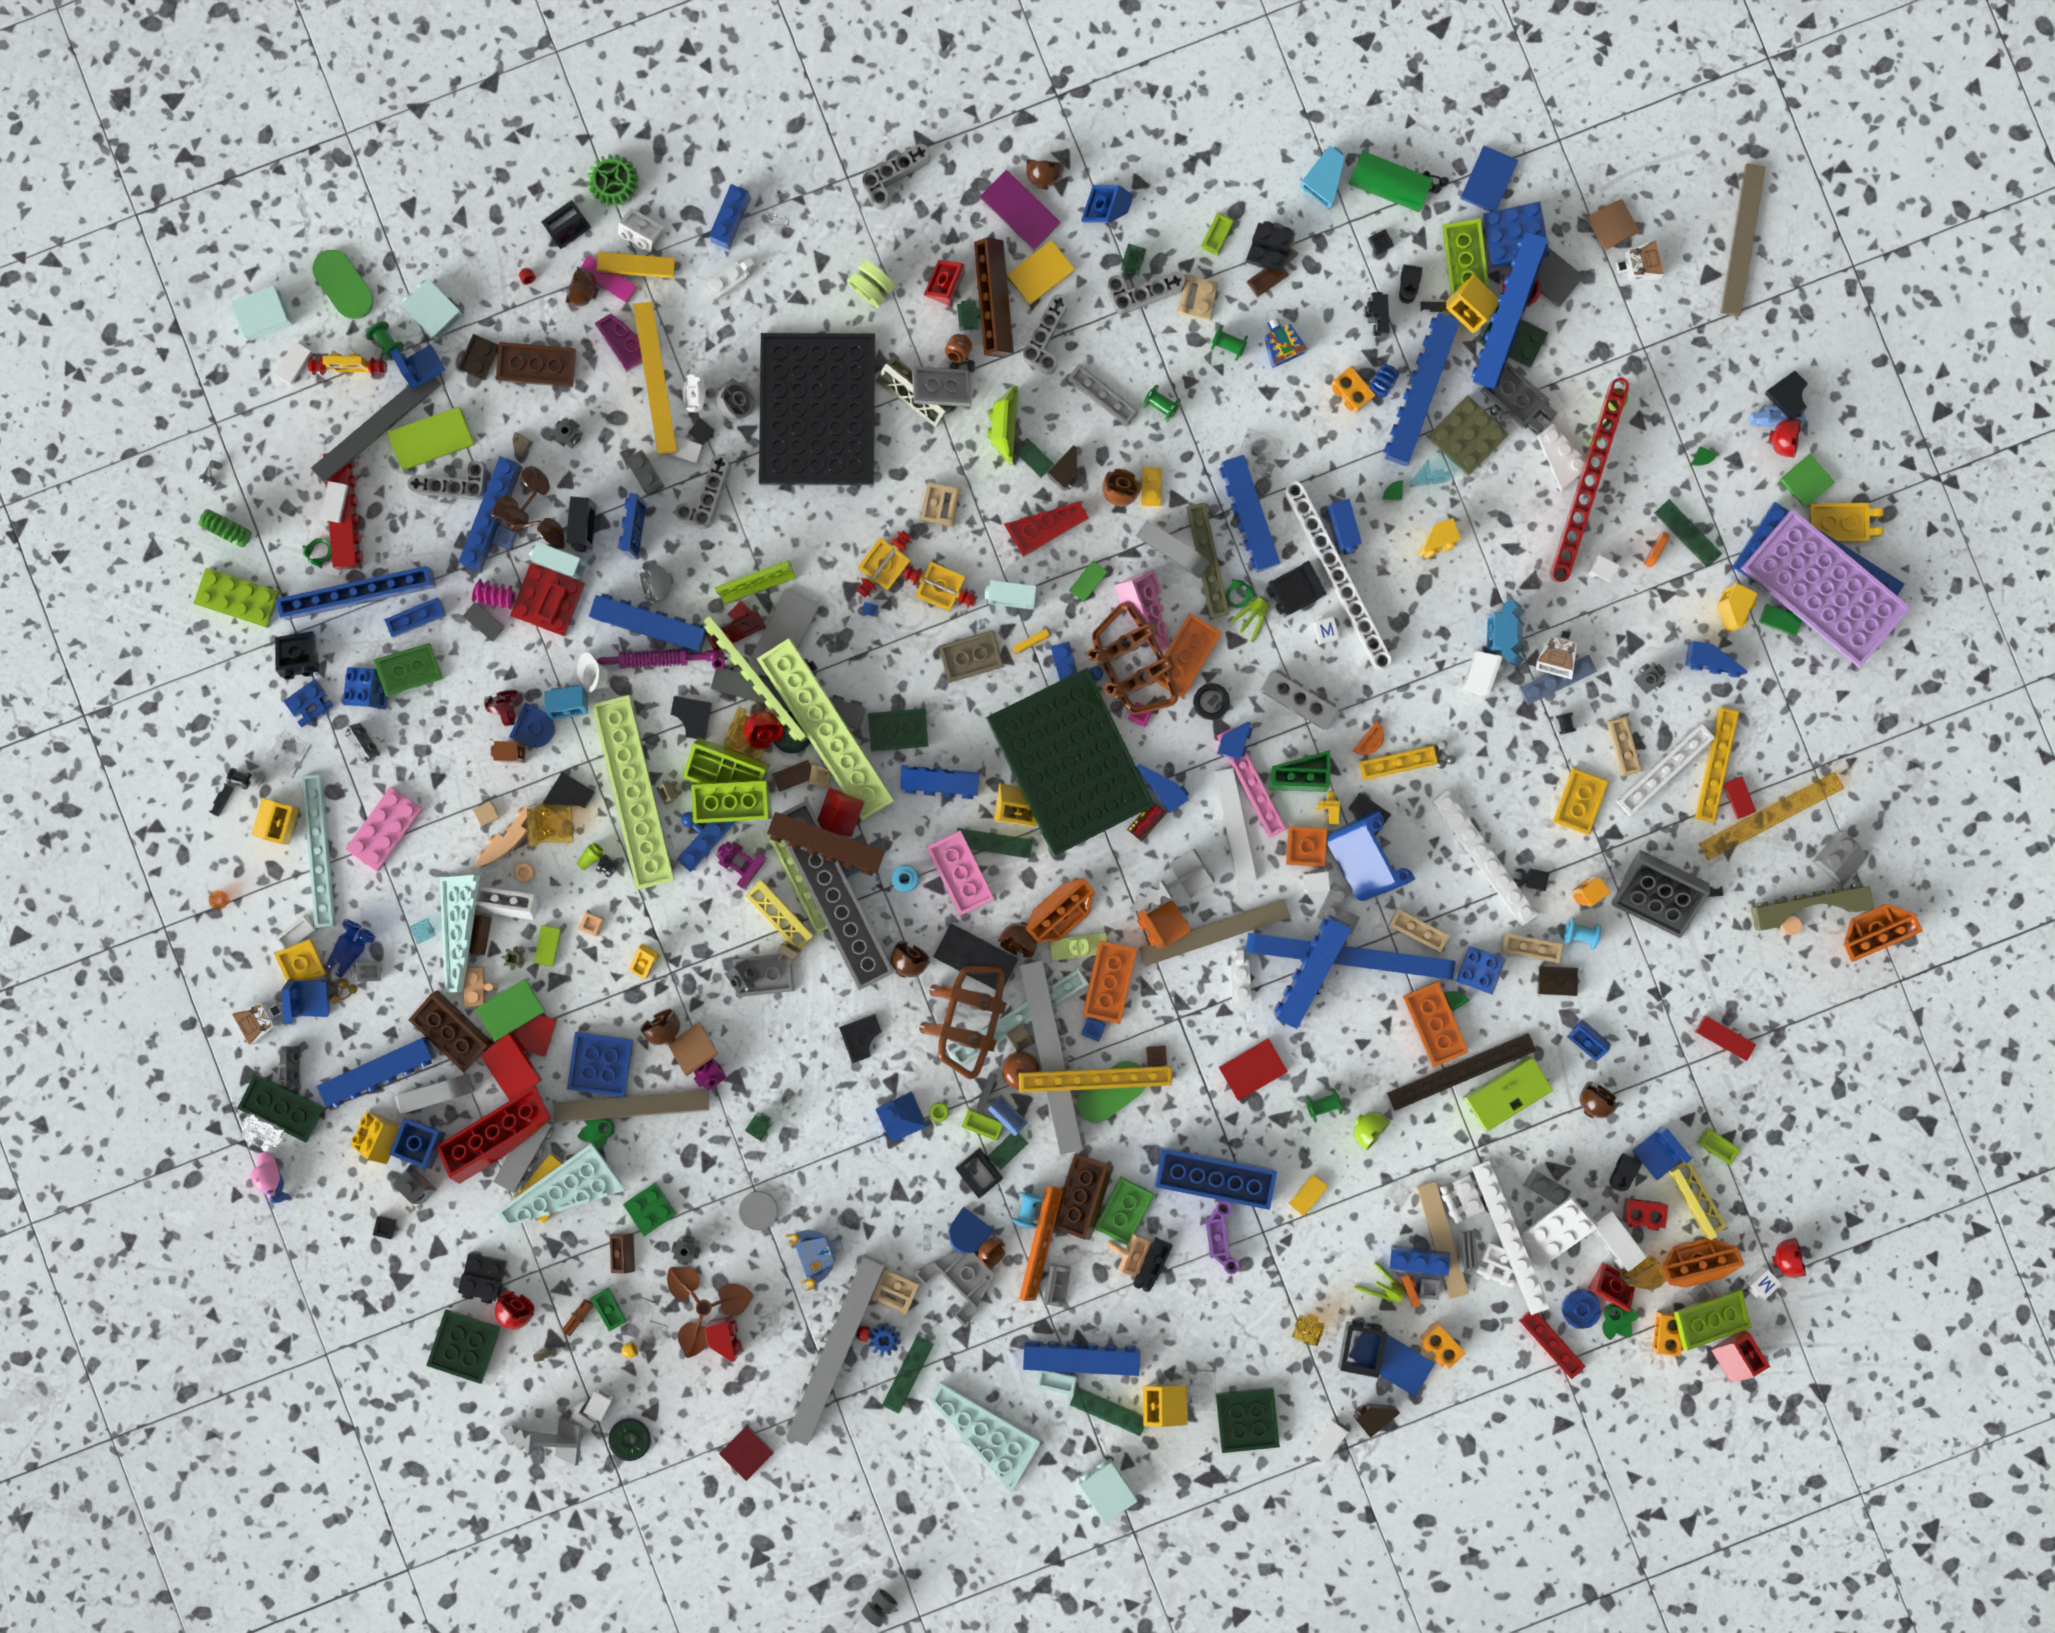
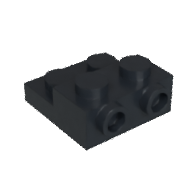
M1269 221L1258 222L1246 263L1282 273L1295 240V233L1289 227L1276 228Z
M1373 292L1371 297L1368 298L1367 306L1364 307V316L1368 318V323H1376L1373 325V336H1376V342H1384L1390 333L1388 294Z
M313 631L275 637V669L281 678L291 680L294 679L295 675L302 674V676L310 677L314 672H319V660Z
M468 1253L458 1293L462 1294V1298L473 1299L478 1297L481 1298V1302L488 1304L498 1300L507 1261Z

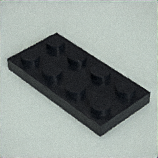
M952 923L933 956L935 959L958 971L965 966H999L1005 972L1004 986L1018 961V958ZM967 974L971 978L996 990L997 974Z

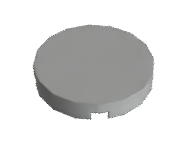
M761 1191L748 1194L742 1200L739 1207V1215L743 1224L752 1230L758 1231L771 1226L778 1212L774 1198L768 1193Z

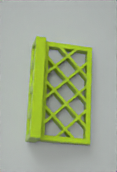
M790 560L714 588L716 593L722 598L724 605L795 580L796 576Z

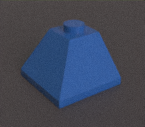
M1093 185L1081 221L1083 223H1111L1129 212L1134 195L1120 185Z
M912 1091L875 1109L892 1143L928 1127Z

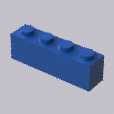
M901 765L900 789L905 790L906 794H916V791H924V795L935 796V793H943V797L954 798V794L962 795L963 799H973V796H978L980 773Z

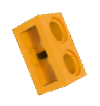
M1352 366L1331 383L1333 392L1338 397L1341 396L1345 401L1344 405L1349 411L1353 410L1354 413H1357L1375 397V394ZM1341 381H1349L1350 387H1343ZM1353 395H1360L1362 402H1356L1353 399Z
M1590 877L1572 890L1575 894L1573 896L1575 901L1583 906H1593L1611 893L1600 877Z
M1656 1311L1652 1350L1657 1354L1681 1356L1683 1346L1674 1313ZM1671 1320H1675V1326L1668 1329V1323ZM1672 1339L1673 1345L1670 1348H1666V1342Z
M1437 1322L1420 1336L1423 1341L1421 1345L1428 1353L1431 1351L1435 1353L1436 1357L1434 1359L1441 1367L1446 1365L1450 1369L1466 1354ZM1438 1335L1439 1341L1435 1344L1430 1343L1431 1337ZM1451 1349L1452 1355L1449 1358H1444V1352Z

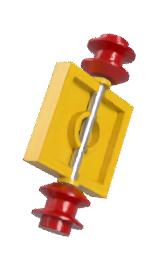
M330 353V356H321L319 360L312 356L311 360H308V370L313 375H316L317 371L324 375L327 370L331 369L334 372L370 373L372 376L379 373L383 377L384 373H387V362L382 357L379 358V361H375V358L371 357L368 362L360 354L350 353L349 356H342L339 353Z
M902 530L901 533L897 531L898 537L892 538L893 546L880 537L857 567L869 577L868 579L861 578L863 582L861 586L856 585L858 588L857 592L864 598L867 595L871 597V590H877L875 582L889 591L911 562L910 559L899 552L900 550H907L906 544L912 543L910 540L912 537Z
M931 561L924 575H922V569L915 570L913 564L911 567L907 566L903 577L906 578L905 582L912 580L913 585L921 582L915 595L916 598L948 612H951L956 598H959V605L965 603L967 604V609H969L970 606H974L978 597L975 596L976 591L972 594L968 593V588L963 589L962 592L960 591L966 578L965 576Z

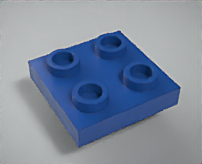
M1469 946L1456 982L1493 995L1506 959Z

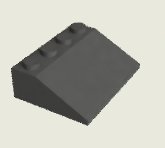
M1639 850L1630 864L1611 905L1681 938L1709 896L1710 885L1708 882Z

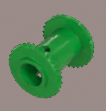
M382 321L370 327L365 337L367 340L376 341L383 350L380 356L384 361L393 359L389 351L397 348L401 353L404 349V344L402 342H394L387 332L389 324Z
M1221 325L1213 338L1211 350H1214L1215 345L1237 354L1235 358L1237 361L1242 356L1246 347L1248 336L1246 335L1244 340H1241L1223 332L1224 325Z
M1155 385L1146 395L1143 408L1151 405L1167 415L1165 422H1168L1177 412L1181 399L1178 398L1175 402L1171 401L1157 392L1159 385Z
M1331 1088L1332 1095L1314 1101H1311L1309 1096L1306 1097L1307 1109L1314 1122H1317L1316 1116L1337 1109L1339 1114L1343 1113L1340 1097L1334 1088Z

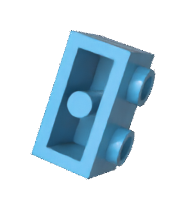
M572 685L569 688H553L550 691H544L545 713L551 720L588 714V694L582 686Z

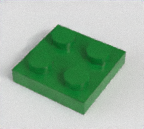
M656 1182L623 1204L643 1236H646L677 1214Z

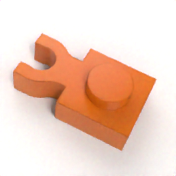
M1406 1272L1400 1274L1399 1278L1411 1305L1414 1308L1421 1306L1414 1289L1417 1285L1413 1276L1409 1277Z

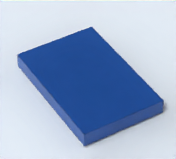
M1483 145L1460 199L1489 212L1497 211L1518 160Z

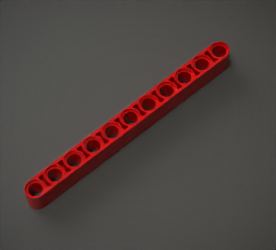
M1616 378L1608 386L1551 567L1550 576L1555 582H1564L1570 577L1629 390V382L1625 378ZM1616 382H1620L1623 385L1622 392L1615 390L1614 385ZM1610 401L1616 402L1617 409L1615 411L1609 409L1608 404ZM1605 419L1611 422L1609 430L1604 429L1602 425ZM1599 438H1602L1605 441V447L1603 449L1597 446V440ZM1592 457H1597L1599 459L1600 463L1598 467H1593L1591 465ZM1587 475L1593 477L1594 483L1591 486L1585 483ZM1581 494H1585L1588 498V502L1585 505L1579 502ZM1576 512L1582 515L1580 523H1576L1573 520ZM1570 531L1576 534V539L1573 542L1567 538V534ZM1565 549L1570 552L1568 560H1564L1561 556ZM1558 568H1562L1565 572L1562 579L1556 577V570Z

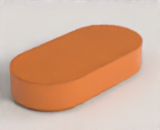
M1661 532L1645 559L1644 565L1649 568L1653 567L1670 536L1668 533Z

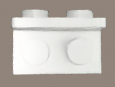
M630 208L619 222L618 235L650 253L653 250V243L662 234L664 226Z

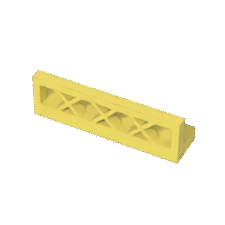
M760 880L746 895L789 943L801 949L815 936L763 880ZM758 889L765 895L764 902H757L752 897ZM767 904H773L778 909L777 916H770L767 913ZM780 918H786L791 923L790 930H783L780 927ZM793 932H799L805 938L799 946L793 941Z
M1690 1161L1688 1163H1678L1668 1173L1704 1236L1712 1240L1718 1237L1717 1232L1727 1226ZM1688 1167L1690 1171L1688 1179L1684 1178L1680 1168ZM1691 1182L1699 1187L1697 1196L1693 1194L1689 1187ZM1700 1199L1708 1202L1707 1213L1702 1210L1699 1204ZM1709 1217L1717 1218L1720 1225L1713 1228L1709 1222Z

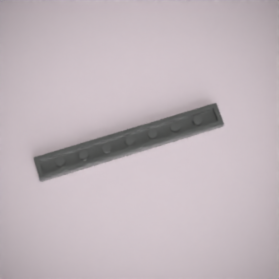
M433 377L415 389L408 385L313 465L311 470L324 483L328 482L440 387L441 383Z

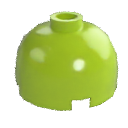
M1375 1111L1368 1112L1364 1116L1360 1114L1354 1121L1356 1124L1354 1128L1356 1142L1362 1148L1368 1150L1378 1140L1380 1134L1386 1130L1391 1121L1383 1114Z

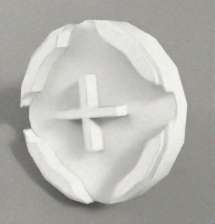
M691 373L686 377L688 381L683 385L682 395L684 405L688 406L686 408L687 411L699 412L703 407V403L716 402L719 390L715 385L704 384L703 378L699 374ZM707 389H711L713 392L711 399L706 397Z

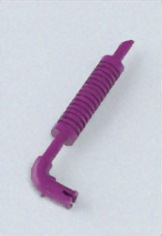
M684 648L680 649V651L679 649H669V651L667 649L664 651L663 649L661 652L660 650H646V652L644 650L642 652L620 651L619 655L615 657L598 658L597 663L601 665L619 664L620 669L630 667L638 668V666L639 668H642V666L643 668L657 667V665L658 667H661V665L662 667L665 665L676 666V664L677 666H680V664L681 666H687L688 661L707 660V662H712L714 669L718 670L719 667L720 670L724 667L725 660L728 657H725L722 651L706 650V652L688 653L687 649Z

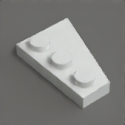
M1552 423L1537 438L1545 457L1548 459L1552 474L1555 476L1561 492L1581 474L1585 459Z

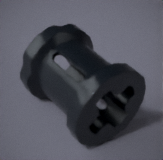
M1573 712L1556 716L1560 725V735L1577 731L1573 726L1571 717Z
M231 768L227 774L226 783L230 785L232 783L246 790L251 784L249 779L252 774H245L237 771L236 768Z

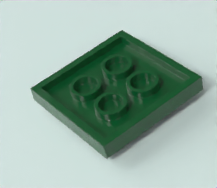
M446 1309L426 1366L482 1384L501 1327Z
M1273 1387L1215 1393L1222 1453L1280 1447Z

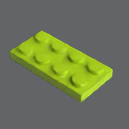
M205 568L193 604L268 628L277 603L276 599H278L280 592Z
M1739 1289L1674 1312L1683 1350L1687 1351L1752 1328L1743 1291Z

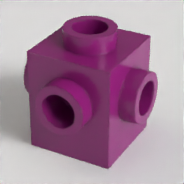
M714 1058L694 1071L696 1076L694 1077L695 1082L699 1087L703 1086L707 1091L727 1078L721 1065Z

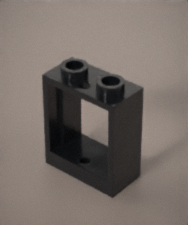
M570 496L566 543L577 552H587V549H593L597 504L590 498Z
M1352 1319V1322L1346 1321L1338 1363L1340 1371L1379 1378L1387 1331L1383 1328V1325L1371 1323V1326L1365 1325L1363 1321ZM1353 1330L1379 1335L1374 1366L1347 1361Z

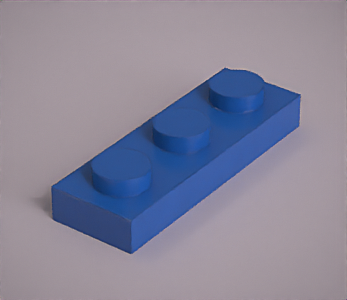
M437 597L384 620L391 637L394 638L445 617L446 613L440 599Z

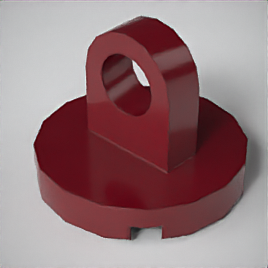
M504 690L496 693V697L489 696L486 698L484 706L487 712L499 713L504 726H513L515 724L514 708L523 702L521 692L518 693L517 690Z

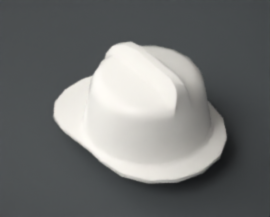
M586 652L582 654L577 662V675L586 692L591 693L594 690L609 687L608 669L597 663L591 653Z

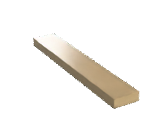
M1433 1181L1419 1185L1417 1190L1436 1251L1450 1252L1449 1276L1443 1275L1449 1298L1452 1299L1469 1294L1463 1272H1459L1458 1255L1437 1183Z

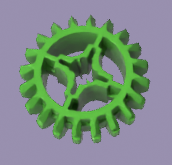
M611 154L608 155V159L601 156L602 162L599 163L595 160L596 167L590 166V170L593 173H587L588 178H590L587 184L591 186L589 191L594 193L593 197L599 199L601 204L606 201V205L610 207L613 202L614 206L617 207L618 202L621 201L622 205H625L624 199L627 198L631 201L630 194L636 195V191L633 188L639 187L636 182L639 180V177L635 175L637 170L632 168V162H627L625 157L620 160V156L617 154L614 159ZM623 170L627 172L626 184L621 180ZM600 177L605 181L603 191L599 188ZM613 178L614 180V178H616L617 181H615L614 183L612 181V183H610L609 179L611 180Z
M205 509L199 518L198 524L200 527L237 546L245 547L251 539L252 532L249 529L210 509Z

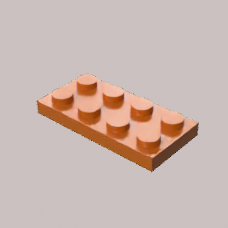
M1190 613L1164 654L1165 657L1171 656L1176 665L1170 672L1178 695L1182 699L1222 634L1221 631ZM1164 676L1155 682L1169 690Z
M1099 940L1083 1008V1016L1120 1024L1137 948Z
M1438 981L1402 996L1432 1067L1469 1053Z

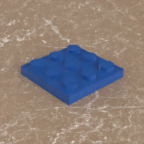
M1540 201L1483 214L1492 268L1511 264L1514 255H1518L1520 249L1518 248V242L1521 236L1524 237L1525 232L1547 238ZM1549 247L1547 248L1545 257L1550 256Z
M629 493V498L625 500L627 512L626 517L622 519L624 531L623 536L619 538V547L630 559L638 560L647 503L635 493Z
M575 1032L567 1090L625 1097L633 1039Z

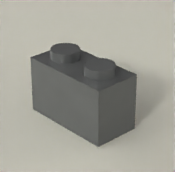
M643 450L625 459L643 491L648 496L665 487Z
M1532 1169L1523 1185L1557 1206L1567 1200L1571 1193L1567 1188Z

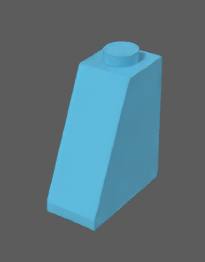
M1332 146L1326 149L1300 184L1303 190L1329 210L1335 200L1345 158L1340 149L1333 148Z

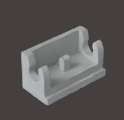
M1050 1263L1043 1301L1044 1305L1057 1307L1065 1305L1071 1271L1070 1266Z

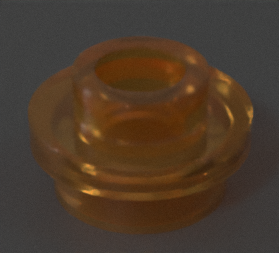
M218 890L210 894L209 904L213 909L221 910L228 905L229 898L225 892ZM219 896L222 898V902L220 904L217 902V898Z

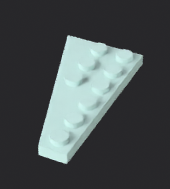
M480 875L440 878L445 993L463 992Z
M591 1143L506 1204L497 1213L506 1226L511 1227L625 1191L626 1188L594 1144Z
M940 1382L931 1397V1402L952 1423L955 1429L966 1439V1442L1012 1493L1041 1441Z

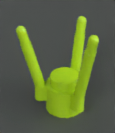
M1257 597L1255 601L1251 600L1231 622L1234 623L1250 609L1252 614L1239 631L1243 633L1255 616L1260 617L1251 638V642H1254L1264 618L1269 613L1267 611L1269 604L1262 598Z
M1374 1262V1265L1393 1283V1285L1390 1284L1387 1287L1376 1281V1285L1386 1290L1385 1294L1358 1285L1354 1286L1355 1289L1386 1299L1390 1303L1392 1301L1400 1303L1406 1292L1401 1288L1402 1284L1397 1282L1377 1262Z

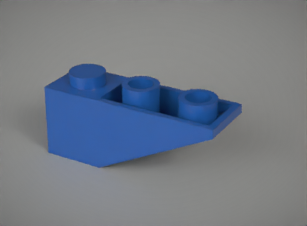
M1697 641L1688 643L1685 666H1691V670L1702 671V669L1710 670L1709 673L1712 674L1725 672L1729 673V677L1740 678V675L1747 674L1745 668L1715 645Z

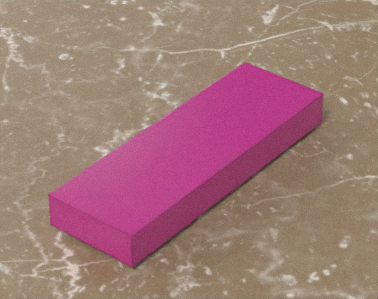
M589 255L581 268L588 270L594 275L596 284L625 303L629 301L637 289L634 284L618 274L597 272V260Z

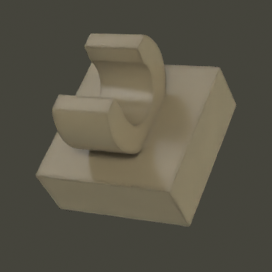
M668 780L656 788L665 805L673 802L682 793L681 790L675 792L673 789L678 784L677 781L670 783Z
M785 941L778 949L781 952L778 960H782L784 955L789 958L787 965L789 966L800 956L802 949Z

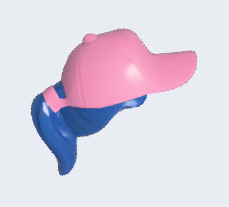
M267 1152L260 1153L257 1158V1167L251 1172V1180L254 1187L258 1191L267 1194L271 1203H280L285 1200L291 1201V1196L288 1193L282 1192L284 1180L280 1174L279 1167L276 1165L274 1156Z

